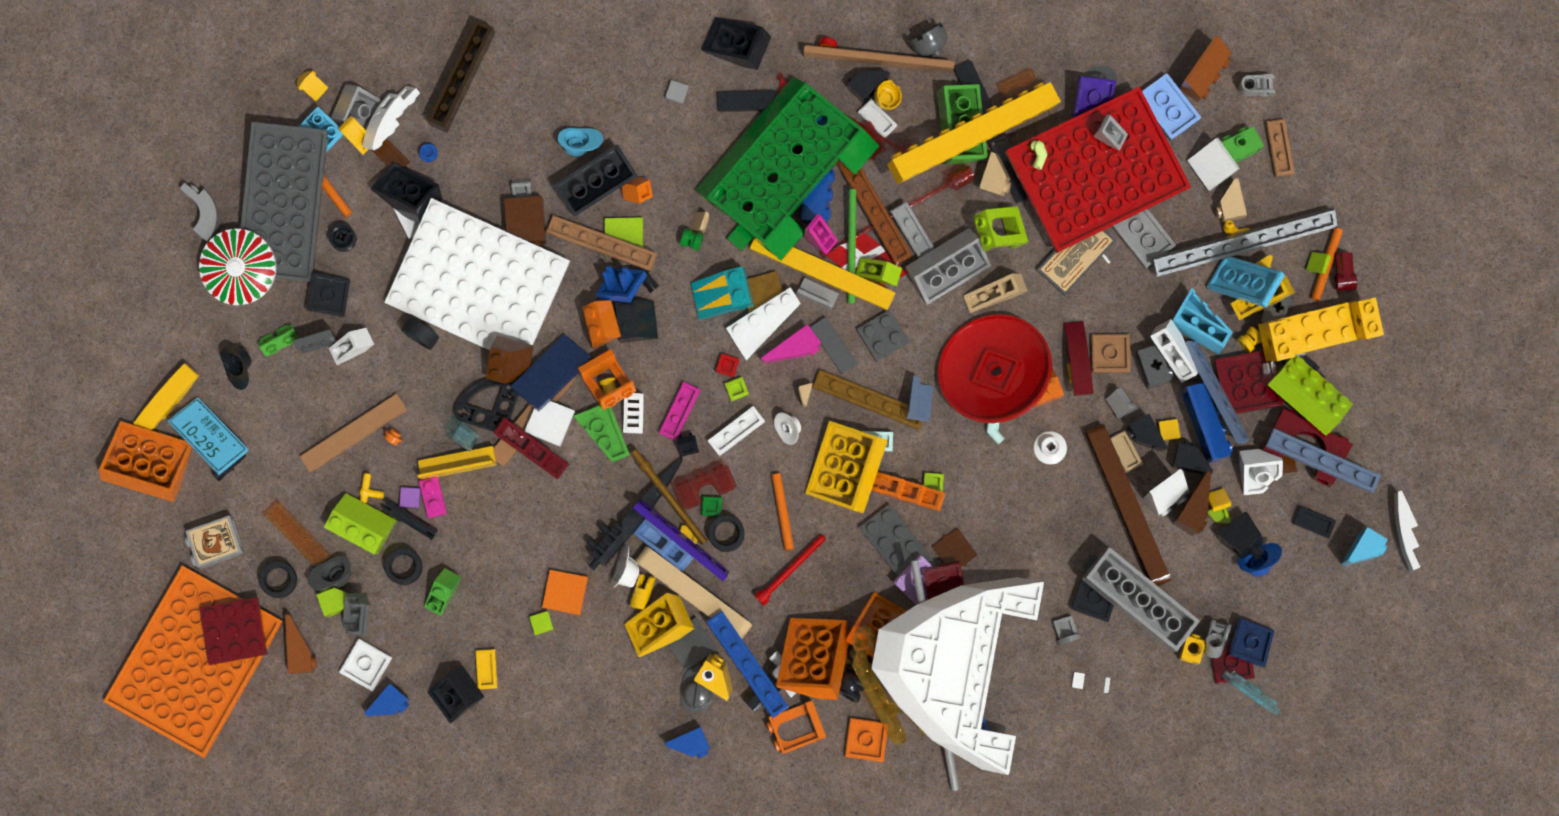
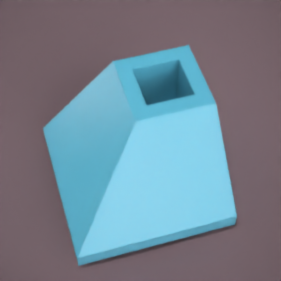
M319 107L298 126L328 130L326 153L343 136L338 130L339 126Z

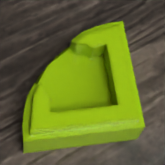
M1227 508L1215 512L1212 509L1208 510V516L1213 521L1215 520L1219 524L1231 523Z

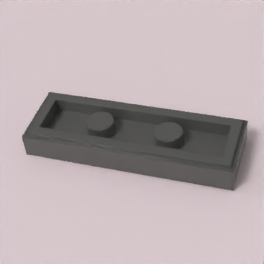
M826 317L810 327L842 375L858 365V362Z

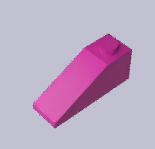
M820 214L816 215L805 230L804 236L809 244L825 255L838 241Z
M807 324L764 355L761 361L763 364L806 357L809 354L813 356L820 351L821 342Z

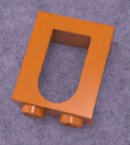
M611 349L578 368L581 379L602 410L613 407L617 402L624 398H629L636 392L634 382L630 381L624 373ZM610 369L621 387L604 395L593 378Z
M812 700L784 711L774 718L770 716V721L766 722L770 734L774 732L777 740H774L777 752L781 751L782 754L826 738ZM809 713L815 732L791 741H784L779 737L778 728L782 723Z

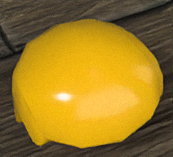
M892 80L883 81L876 87L874 101L880 108L887 111L893 110L901 103L902 94L900 87L895 85Z

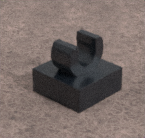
M689 432V437L682 438L681 435L678 436L676 440L681 457L699 453L695 435Z

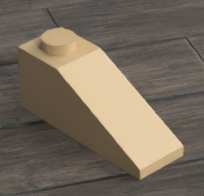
M1012 273L964 295V299L969 312L973 313L1028 292L1022 275Z

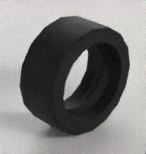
M410 317L401 329L405 335L429 350L434 347L439 339V336L434 331Z
M724 514L711 522L708 536L714 548L721 552H731L741 546L744 541L745 530L738 518ZM730 522L737 528L738 537L732 544L725 545L716 539L715 530L721 523Z
M398 548L387 556L384 570L388 578L394 583L409 585L420 577L422 561L413 550ZM401 555L411 557L415 563L413 573L406 578L396 576L392 570L394 560Z
M283 561L269 562L262 568L259 574L261 589L273 598L287 597L297 586L298 578L296 571L291 565ZM276 568L286 570L290 578L288 586L280 591H274L267 583L269 572Z

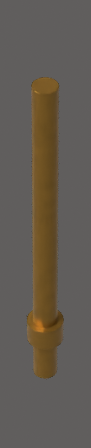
M637 449L634 450L631 455L640 465L641 471L648 475L701 545L704 544L707 539L651 468V463L648 460L646 461Z

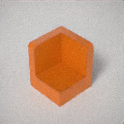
M636 177L622 186L623 199L640 204L652 198L650 179Z

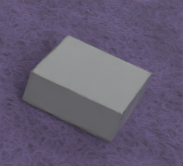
M671 80L665 99L683 105L689 86Z

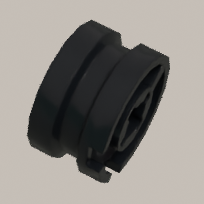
M344 223L333 226L328 236L333 248L340 252L350 251L357 242V236L352 227ZM341 235H345V241L343 242L339 239Z

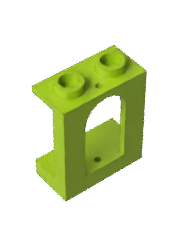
M1018 206L986 209L973 216L983 252L992 248L1006 246L1015 249L1028 243ZM1002 218L1007 235L1000 236L995 233L992 227L994 219Z

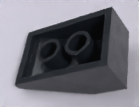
M715 17L702 51L741 67L758 70L771 36L762 26Z
M393 163L371 187L375 194L400 214L418 224L422 220L430 199L432 198L439 202L442 200L439 184L396 163Z

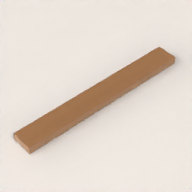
M810 45L804 46V57L950 73L954 71L955 62L950 60Z

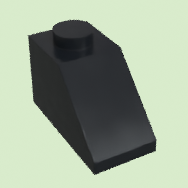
M860 71L858 74L854 73L847 81L849 82L847 89L864 104L874 94L876 87L881 82L887 81L890 78V72Z
M1150 414L1127 426L1128 430L1126 432L1130 440H1134L1136 444L1161 452L1168 448Z
M1182 441V443L1177 444L1172 468L1198 474H1205L1209 471L1212 474L1213 469L1200 449L1193 446L1194 443Z

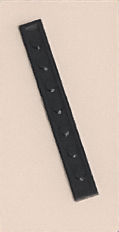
M972 60L955 67L954 71L961 85H980L983 115L986 114V110L993 106ZM1003 132L987 140L992 152L1000 156L1010 177V191L1016 204L1029 199L1005 153L1006 150L1012 148L1006 133Z

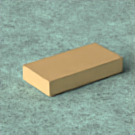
M1126 430L1111 437L1125 473L1143 465Z

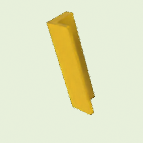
M490 446L418 460L420 474L417 477L425 480L497 466L494 447Z

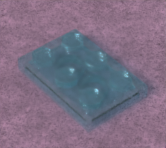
M1225 671L1221 676L1275 716L1281 711L1276 707L1278 703L1265 693L1261 696V690L1249 682L1246 685L1245 682L1247 680L1236 672L1232 671L1230 674Z

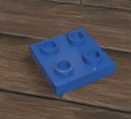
M606 266L607 271H603L604 281L598 289L596 296L598 300L631 302L647 275L644 270Z

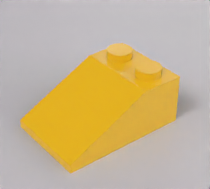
M670 593L664 594L624 624L638 657L673 643L694 629L680 596Z

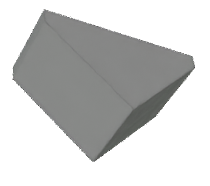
M1107 114L1093 137L1116 150H1120L1128 133L1111 115Z

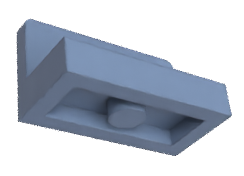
M913 376L910 384L906 419L929 422L933 386L920 384L921 377Z

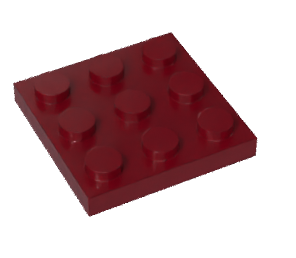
M1264 350L1214 360L1218 381L1236 414L1283 405L1282 397L1268 386L1269 382L1276 375L1274 361H1266Z
M259 597L200 608L210 666L268 655Z

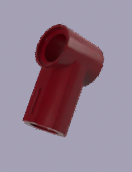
M1349 252L1335 254L1336 291L1356 290L1357 276L1354 273L1353 254Z

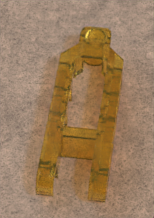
M869 626L858 627L851 640L856 652L852 666L892 743L896 746L905 743L907 739L897 714L904 711L895 701H889L867 659L868 653L872 652L874 654L877 637L873 629ZM917 726V728H918L919 732L922 734V736L926 735V734Z

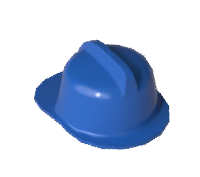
M1276 543L1261 545L1260 548L1264 551V555L1260 559L1256 560L1251 554L1244 559L1239 557L1238 566L1242 571L1248 572L1252 576H1263L1280 560L1282 556L1281 546Z

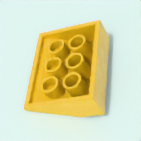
M829 421L805 494L864 513L888 440Z

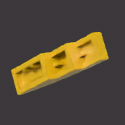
M184 363L158 391L133 424L154 431L160 421L164 420L173 407L180 403L200 375Z

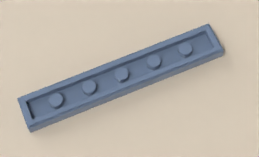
M1187 341L1186 346L1195 367L1236 443H1247L1250 441V438L1198 342Z
M1275 428L1272 429L1265 446L1372 494L1381 475Z

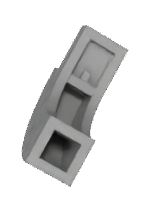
M184 183L180 190L192 199L200 210L199 221L193 230L208 243L211 238L217 235L219 230L220 215L218 207L213 198L204 189L200 192L192 184L188 186Z

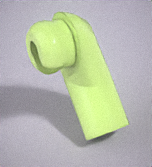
M1033 141L1030 147L1037 155L1033 167L1041 170L1047 158V151L1043 142Z

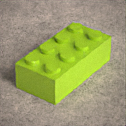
M1297 354L1279 369L1268 384L1271 389L1325 436L1341 422L1353 405L1346 396L1341 394Z

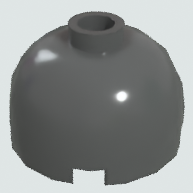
M941 22L933 25V29L927 28L909 40L911 47L916 53L922 56L931 55L932 57L942 53L941 49L947 42V33Z

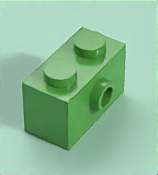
M1254 126L1249 129L1244 127L1237 131V135L1233 137L1228 135L1220 140L1236 163L1261 151L1264 147Z

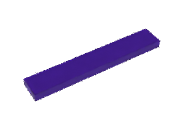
M641 499L637 501L633 509L720 580L724 581L729 571L644 501Z

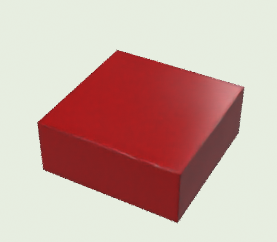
M721 353L716 373L734 378L740 359Z

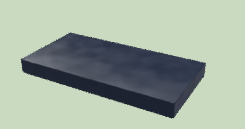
M564 334L511 385V389L539 412L579 373L578 368L591 361L592 357Z

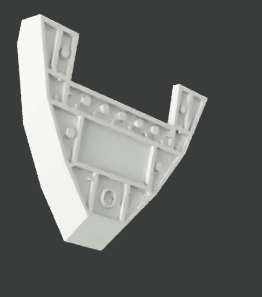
M1015 577L962 585L917 604L878 630L871 669L893 700L932 741L982 770L1009 775L1016 736L981 730L1002 614L1037 620L1044 585L1042 581Z

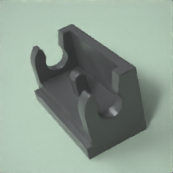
M367 593L345 594L342 626L343 628H354L347 629L346 633L349 635L362 634L364 636L367 634L370 606Z

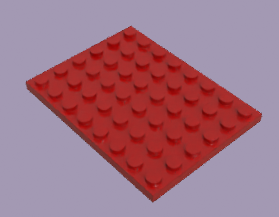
M1140 86L1005 151L1056 254L1191 188ZM1107 114L1111 115L1128 133L1120 150H1116L1093 137ZM1033 141L1043 142L1047 151V158L1041 170L1033 167L1037 157L1036 152L1030 147Z

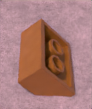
M1217 35L1208 45L1180 88L1181 92L1197 102L1201 98L1205 100L1211 91L1208 89L1211 83H1217L1221 77L1219 74L1222 68L1226 69L1232 61L1229 59L1232 52Z

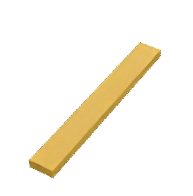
M753 240L750 246V250L887 311L896 294L889 289L794 247L780 261L756 240Z

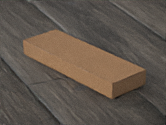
M1285 119L1266 121L1275 177L1294 175Z

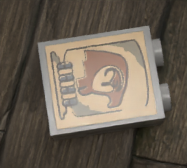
M230 515L185 531L187 535L184 537L188 548L191 547L193 553L190 555L192 563L200 569L245 554L234 519Z

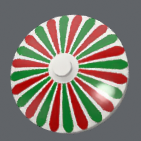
M229 229L215 235L204 247L199 261L200 277L205 288L219 301L231 305H245L262 298L271 288L277 270L276 258L268 242L257 233L246 229Z

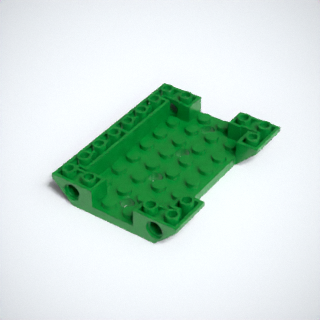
M793 77L695 191L721 213L733 219L749 232L754 240L782 261L805 234V231L790 216L839 160L845 168L856 175L880 146L862 127L807 83ZM820 117L828 119V122L823 126L817 123ZM797 145L803 147V151L800 154L792 152L793 148ZM771 174L778 175V180L775 183L768 181V177ZM746 203L753 204V209L749 212L743 210V206Z

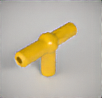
M369 473L363 474L362 487L359 491L360 501L366 504L368 497L384 498V491L369 489L371 474Z

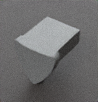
M1122 388L1116 389L1106 398L1117 419L1127 416L1138 409L1135 403H1131Z
M1072 616L1053 621L1058 637V645L1067 644L1080 638Z

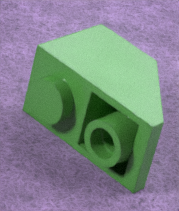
M444 568L435 579L424 607L441 616L457 590L461 577Z

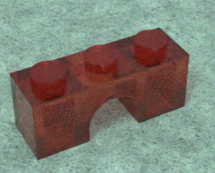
M721 464L714 467L711 473L706 474L703 472L696 475L695 480L690 482L684 480L678 483L675 491L684 511H687L702 504L699 497L702 487L712 485L721 496L737 489V485L728 465L723 466Z

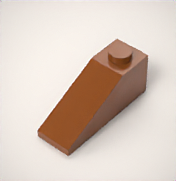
M285 615L288 674L314 673V668H317V657L313 655L293 616Z

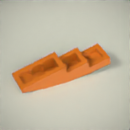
M877 472L871 490L897 500L939 512L946 494L939 490L927 488L923 485Z

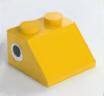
M710 653L694 681L727 701L733 691L727 663L724 662V658L720 655Z

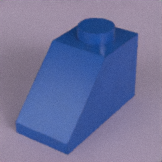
M389 684L364 714L368 717L397 715L399 712L402 714L408 708L409 704L407 702L410 699L394 685Z
M701 727L665 743L668 748L691 757L697 756L698 759L708 755L707 751L710 750Z

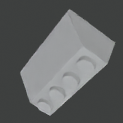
M968 228L910 263L905 269L919 294L928 305L989 268L991 264L986 253L983 252L979 237Z

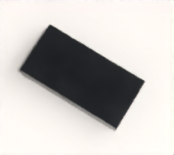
M1299 506L1292 524L1329 539L1336 520Z

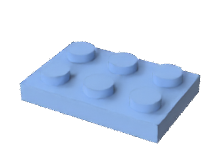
M1167 73L1142 91L1162 131L1170 141L1202 118Z

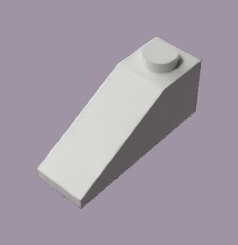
M1172 319L1155 327L1150 337L1181 383L1196 376L1198 371L1183 336Z

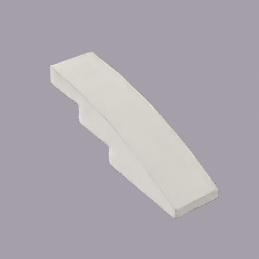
M1401 490L1394 494V514L1401 551L1408 570L1411 572L1420 568L1413 549L1419 547L1411 530L1418 526Z

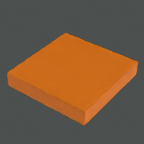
M550 570L542 608L581 615L588 577Z
M850 718L845 757L884 762L889 723Z

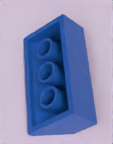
M1202 383L1186 387L1182 392V396L1205 459L1211 464L1229 458L1232 455L1231 452H1233L1230 441H1226L1224 435L1226 434L1225 426L1223 423H1220L1218 418L1220 415L1219 409L1216 405H1213L1212 396L1206 385Z

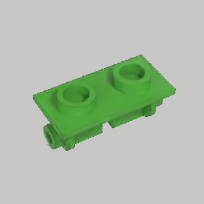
M286 324L284 327L276 330L277 337H274L273 333L260 338L261 341L258 342L259 348L266 357L293 344V340L300 339L292 324L289 326Z

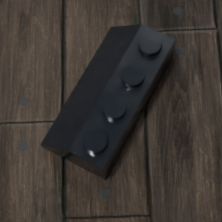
M617 144L554 184L553 187L570 213L575 217L635 179L638 175Z

